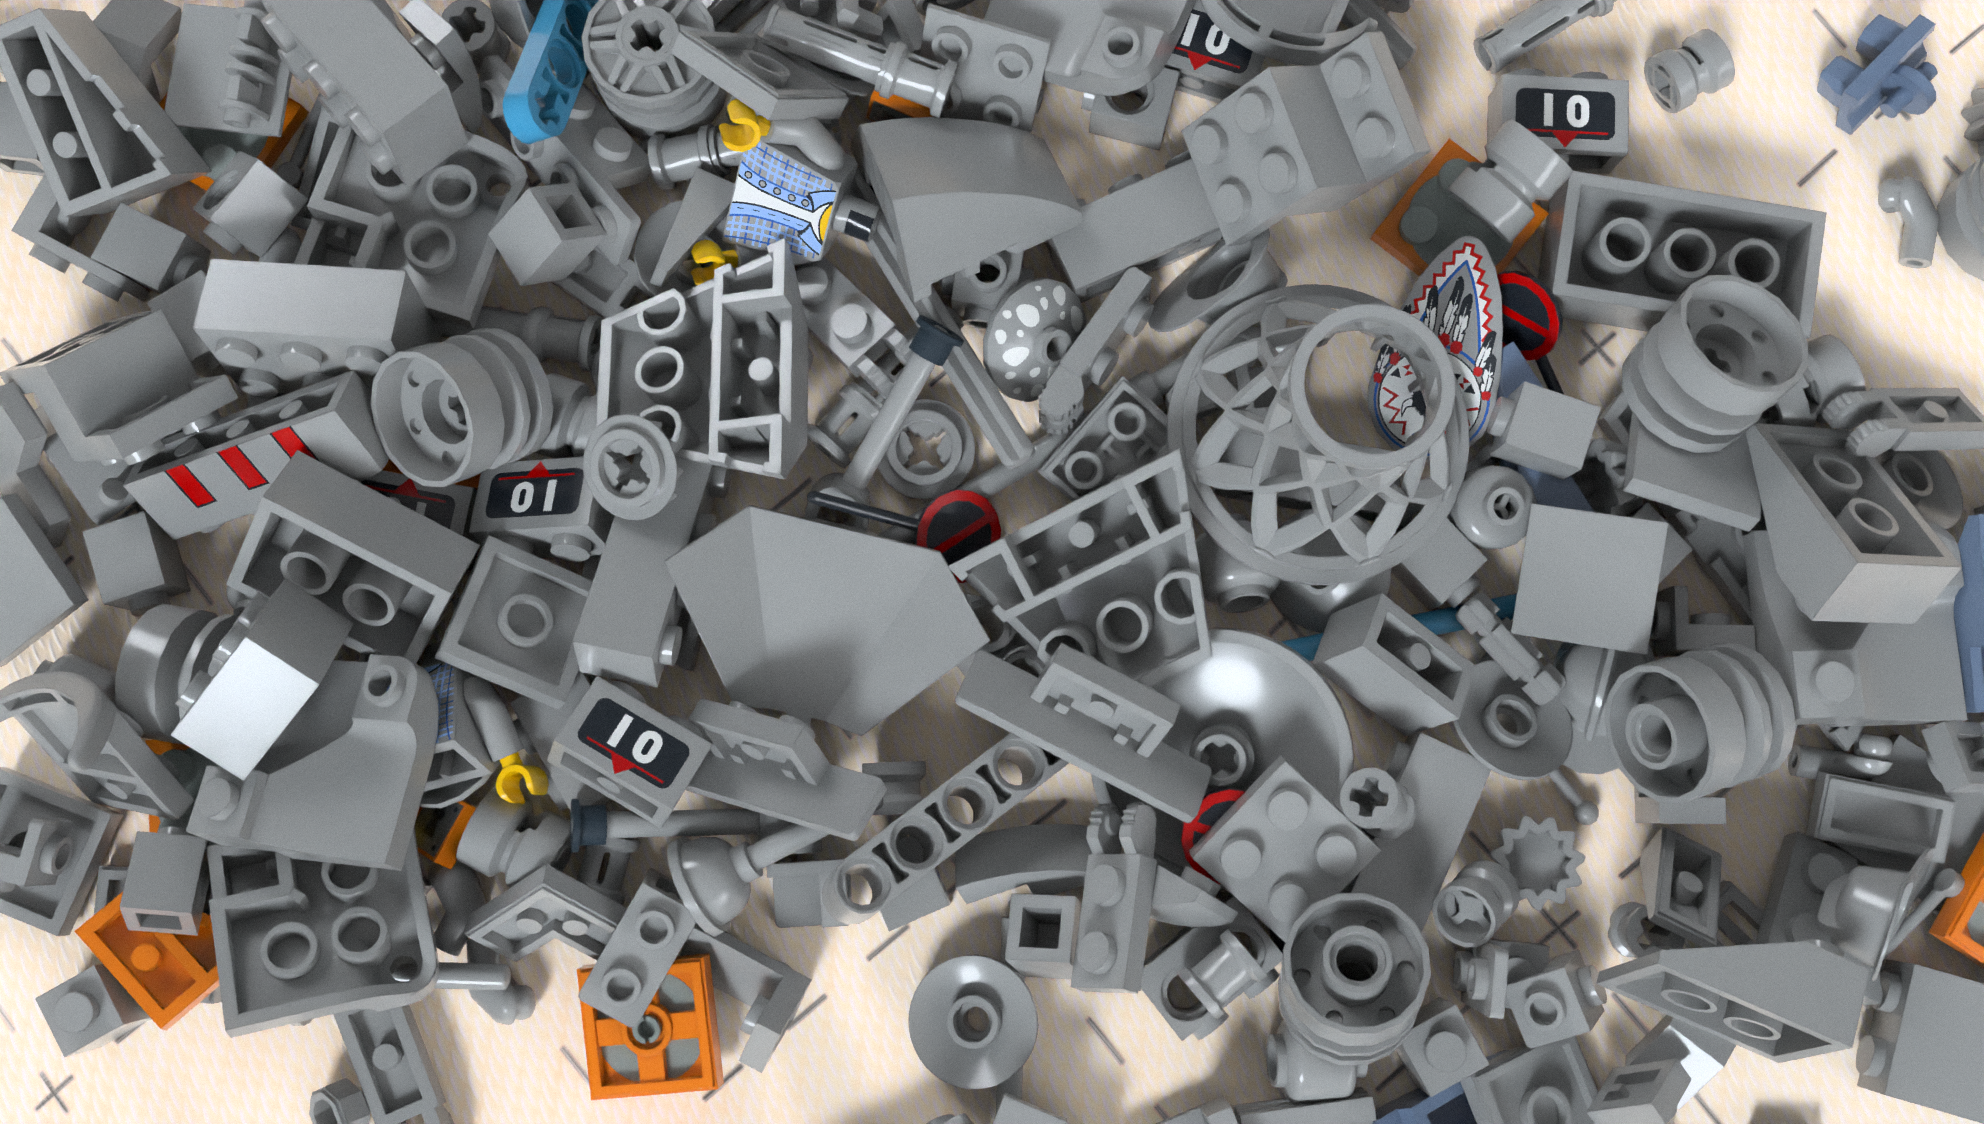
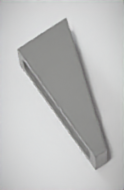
M696 167L650 280L651 284L662 287L692 254L691 251L698 241L704 240L729 212L735 183Z

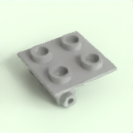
M244 0L243 7L237 8L183 4L164 109L165 113L177 127L281 137L292 72L277 53L280 47L261 23V19L268 15L261 0Z
M929 3L919 56L944 65L949 60L959 63L948 99L940 117L987 121L1031 133L1035 113L1038 114L1045 90L1041 89L1051 40Z

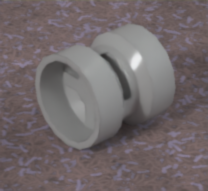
M1702 29L1687 37L1682 42L1681 48L1677 50L1664 49L1649 57L1645 61L1644 74L1648 88L1661 108L1668 113H1678L1691 106L1696 101L1698 94L1702 92L1714 94L1729 86L1734 81L1735 67L1731 53L1721 37L1710 29Z
M1489 860L1473 861L1467 864L1434 899L1432 908L1434 922L1440 932L1452 943L1463 947L1481 946L1492 938L1501 925L1518 908L1520 899L1518 884L1511 873L1500 864Z

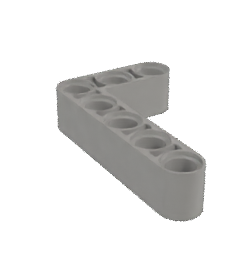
M982 596L969 600L981 624L988 629L992 643L985 644L957 665L963 675H966L976 653L979 650H985L1038 678L1046 665L1036 656L1037 651L1007 621L1003 623L991 611L993 607ZM1007 731L1009 734L855 850L825 879L822 888V902L827 912L836 921L845 924H860L870 919L1068 765L1069 762ZM999 759L1011 760L1019 767L1022 774L1021 785L1008 783L1001 776L998 770ZM949 796L964 798L970 804L973 810L972 824L958 822L951 816L947 802ZM907 834L920 842L923 848L922 863L913 864L907 862L899 855L896 849L897 835ZM846 874L861 875L869 882L872 888L870 904L860 905L852 902L846 896L843 890V879Z

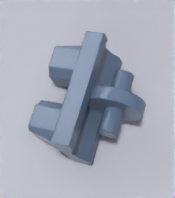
M1878 14L1863 30L1858 38L1855 50L1872 62L1863 69L1841 55L1836 56L1823 69L1819 77L1817 92L1839 108L1835 126L1852 135L1879 106L1885 116L1895 118L1902 110L1909 114H1923L1936 101V91L1930 81L1938 74V71L1933 64L1924 62L1927 52L1923 41L1934 31L1936 23L1919 14L1906 27Z

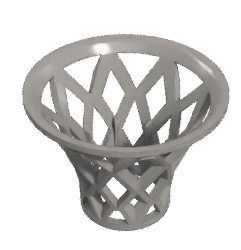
M1319 284L1287 286L1254 296L1233 307L1217 319L1193 346L1180 368L1169 401L1166 423L1168 453L1179 448L1182 449L1191 515L1203 531L1233 558L1253 570L1280 580L1306 585H1336L1370 578L1389 570L1418 551L1437 532L1455 504L1457 494L1464 481L1469 454V423L1461 388L1454 374L1446 349L1434 332L1416 317L1389 305L1383 300L1353 289ZM1288 319L1315 323L1286 328ZM1260 321L1261 337L1227 347L1238 335ZM1359 331L1375 338L1370 347L1371 350L1377 352L1386 343L1407 359L1417 377L1416 380L1407 386L1409 393L1422 391L1426 411L1421 429L1408 437L1405 443L1406 447L1382 454L1362 453L1339 444L1322 430L1309 409L1305 394V371L1315 346L1321 347L1326 345L1336 333ZM1292 343L1280 353H1278L1275 348L1277 346ZM1259 359L1265 369L1240 391L1223 375ZM1271 386L1277 390L1266 417L1244 410ZM1201 390H1203L1206 396L1225 411L1203 436L1197 447L1196 415ZM1239 429L1264 437L1253 467L1219 462ZM1279 446L1299 451L1301 470L1269 477ZM1429 451L1430 478L1421 479ZM1405 472L1402 484L1399 487L1394 482ZM1356 479L1361 485L1333 509L1329 487ZM1210 486L1225 490H1254L1251 510L1252 533L1240 525L1227 512ZM1308 486L1313 512L1278 528L1277 494ZM1377 494L1386 503L1365 535L1352 520L1351 516ZM1409 502L1423 504L1424 507L1405 528L1394 535ZM1328 529H1331L1342 549L1348 555L1311 556L1294 553L1291 550L1305 545Z

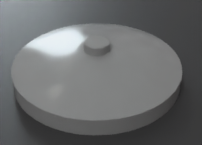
M1221 627L1209 628L1213 656L1151 686L1158 693L1181 704L1174 725L1161 742L1211 768L1212 774L1204 796L1209 792L1224 788L1248 790L1281 755L1342 811L1340 791L1344 781L1354 771L1353 741L1348 719L1339 698L1322 673L1296 650L1267 635L1250 630ZM1091 774L1098 803L1116 804L1115 806L1120 807L1119 810L1123 813L1122 817L1124 815L1123 810L1127 809V805H1131L1133 802H1144ZM1153 806L1152 810L1156 812L1155 817L1157 819L1154 859L1157 860V865L1180 877L1186 866L1193 869L1185 858L1180 840L1183 821ZM1219 884L1221 886V891H1228L1225 887Z

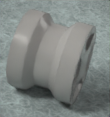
M926 761L862 764V773L881 778L887 787V791L883 796V806L875 811L873 815L904 814L924 799L920 792V781L926 775Z

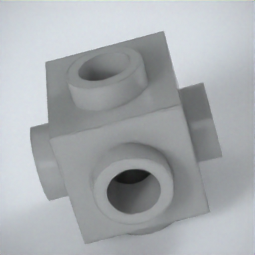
M1003 250L980 261L979 273L965 278L958 271L943 278L941 294L952 296V310L959 317H963L965 325L986 330L990 315L1003 296L1021 282L1033 279L1034 269L1023 268L1025 251L1016 254Z

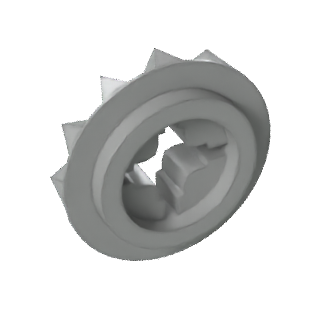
M915 400L879 463L878 469L889 486L908 498L933 499L939 494L961 486L973 467L975 441L972 430L965 418L953 407L936 400ZM908 431L915 437L919 436L925 442L933 437L938 438L943 432L946 433L940 439L941 443L936 448L940 464L944 467L940 470L935 464L932 466L926 460L920 461L917 465L913 463L908 469L905 468L910 463L909 459L915 453L910 437L906 434Z
M639 413L622 414L606 419L590 435L583 459L586 482L598 503L611 514L628 520L646 519L660 514L661 510L669 502L678 497L675 492L677 479L685 470L677 466L675 450L679 443L669 440L661 431L662 422L649 421L640 417ZM642 451L641 455L643 458L641 459L640 467L647 474L646 476L629 481V473L632 466L625 459V455L629 456Z

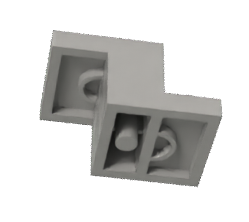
M1365 32L1320 65L1268 67L1181 130L1226 246L1243 245L1287 216L1337 211L1431 152L1383 32Z
M162 309L112 318L0 372V376L5 384L14 382L15 385L19 386L23 394L35 393L74 462L99 460L103 467L125 460L127 465H132L158 454L165 449V445L161 440L163 437L181 429L185 435L211 426L222 418L218 409L238 399L226 375L198 377Z

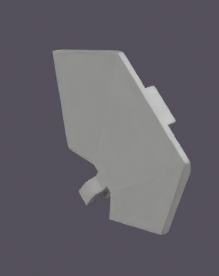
M748 505L664 561L731 701L741 702L751 708L786 712V715L803 721L809 727L813 718L863 736L990 641L956 577L948 568L949 565L941 551L877 536V533L818 518L811 520L763 507Z

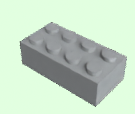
M1573 171L1572 175L1549 199L1547 211L1549 214L1546 218L1538 280L1550 289L1558 301L1562 318L1648 332L1653 325L1661 322L1667 310L1691 284L1708 275H1733L1755 282L1778 297L1798 319L1806 339L1811 337L1827 212Z

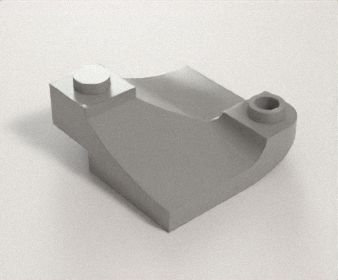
M991 0L984 20L1051 40L1043 81L1084 93L1117 96L1141 88L1160 74L1182 34L1196 0Z
M350 124L344 129L339 126L307 205L313 217L294 264L405 270L432 318L474 329L501 258L500 252L488 233L523 193L531 187L527 170L521 160L505 147L464 130L468 143L407 187L392 169L384 175L376 169L361 150L358 143L362 139ZM505 183L511 186L505 195L494 196L490 194L491 188L496 184Z
M1927 522L1961 565L1960 551L1954 537L1942 526ZM1752 531L1743 536L1752 625H1755V651L1762 654L1780 673L1793 700L1796 725L1827 724L1828 727L1917 725L1968 720L1953 607L1955 596L1959 589L1964 586L1962 568L1915 624L1811 621L1796 606L1794 596L1776 572L1768 531Z
M370 654L368 662L333 660L320 685L244 781L221 766H206L186 832L222 846L274 851L292 859L402 871L433 760L438 733V699L429 673L424 668L401 656Z
M414 828L402 871L292 859L274 851L228 847L219 844L206 846L213 899L209 900L224 1025L225 1031L230 1038L344 1011L369 1009L380 1012L410 1005L424 999L436 986L440 967ZM403 964H413L418 968L416 975L408 981L400 982L393 978L395 970Z

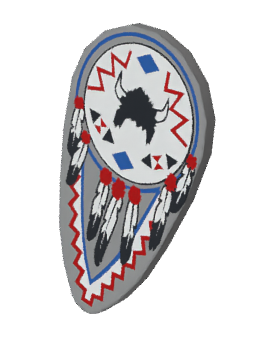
M1465 235L1455 240L1435 257L1417 279L1400 310L1411 314L1427 325L1446 349L1466 405L1469 423V447H1471L1484 435L1496 404L1501 377L1503 321L1502 295L1492 258L1485 243L1480 238ZM1385 343L1380 349L1369 381L1367 409L1376 432L1393 450L1397 451L1406 447L1405 443L1408 437L1421 429L1426 405L1421 390L1409 393L1407 386L1417 379L1411 365L1401 353ZM1429 451L1426 460H1430Z

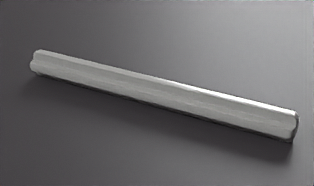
M857 167L850 195L880 206L878 198ZM882 211L872 240L869 243L865 242L918 329L920 325L917 324L916 320L919 315H923L947 327L964 340L961 347H953L942 367L1005 467L1013 470L1022 466L1035 456V447L932 284V295L915 303L913 302L897 263L896 242Z

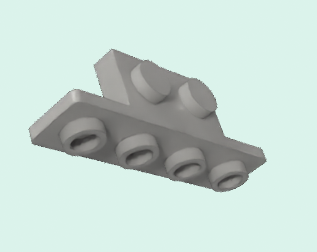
M498 54L485 56L478 79L482 96V115L489 119L513 147L518 157L525 161L544 185L575 183L607 233L597 247L613 265L627 262L641 225V220L617 190L648 181L651 173L648 155L584 83L581 85L566 127L560 135L532 144L522 143L508 128L503 114L504 94L514 72Z
M1062 642L1038 678L985 650H979L976 653L955 697V703L958 706L1185 823H1191L1198 815L1212 774L1211 768L1161 742L1174 725L1181 704L1158 693L1152 687L1139 683L1098 662L1094 657L1081 653Z
M701 698L688 717V721L700 730L702 738L713 745L686 788V791L851 841H855L861 836L887 791V787L879 777L830 764L814 740L816 736L814 731L806 723L793 716L782 715L780 719L759 714L741 702L731 701L729 705Z

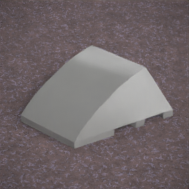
M937 117L901 118L860 124L850 140L851 151L857 166L867 184L873 186L896 242L897 263L914 303L932 295L931 284L958 271L965 278L979 273L980 261L1003 250L1019 254L1083 224V213L1044 139L1028 131L978 120Z
M783 238L766 246L768 254L735 269L730 263L714 269L713 279L679 293L672 288L601 320L596 427L613 416L639 413L640 417L649 421L662 422L661 431L669 440L679 443L675 450L677 458L785 480L807 446L809 329L787 240Z
M1181 448L1115 479L948 566L961 581L966 580L993 607L991 611L1003 623L1007 621L1037 651L1036 656L1045 665L1048 664L1062 642L1081 653L1094 657L1098 662L1151 687L1213 656Z

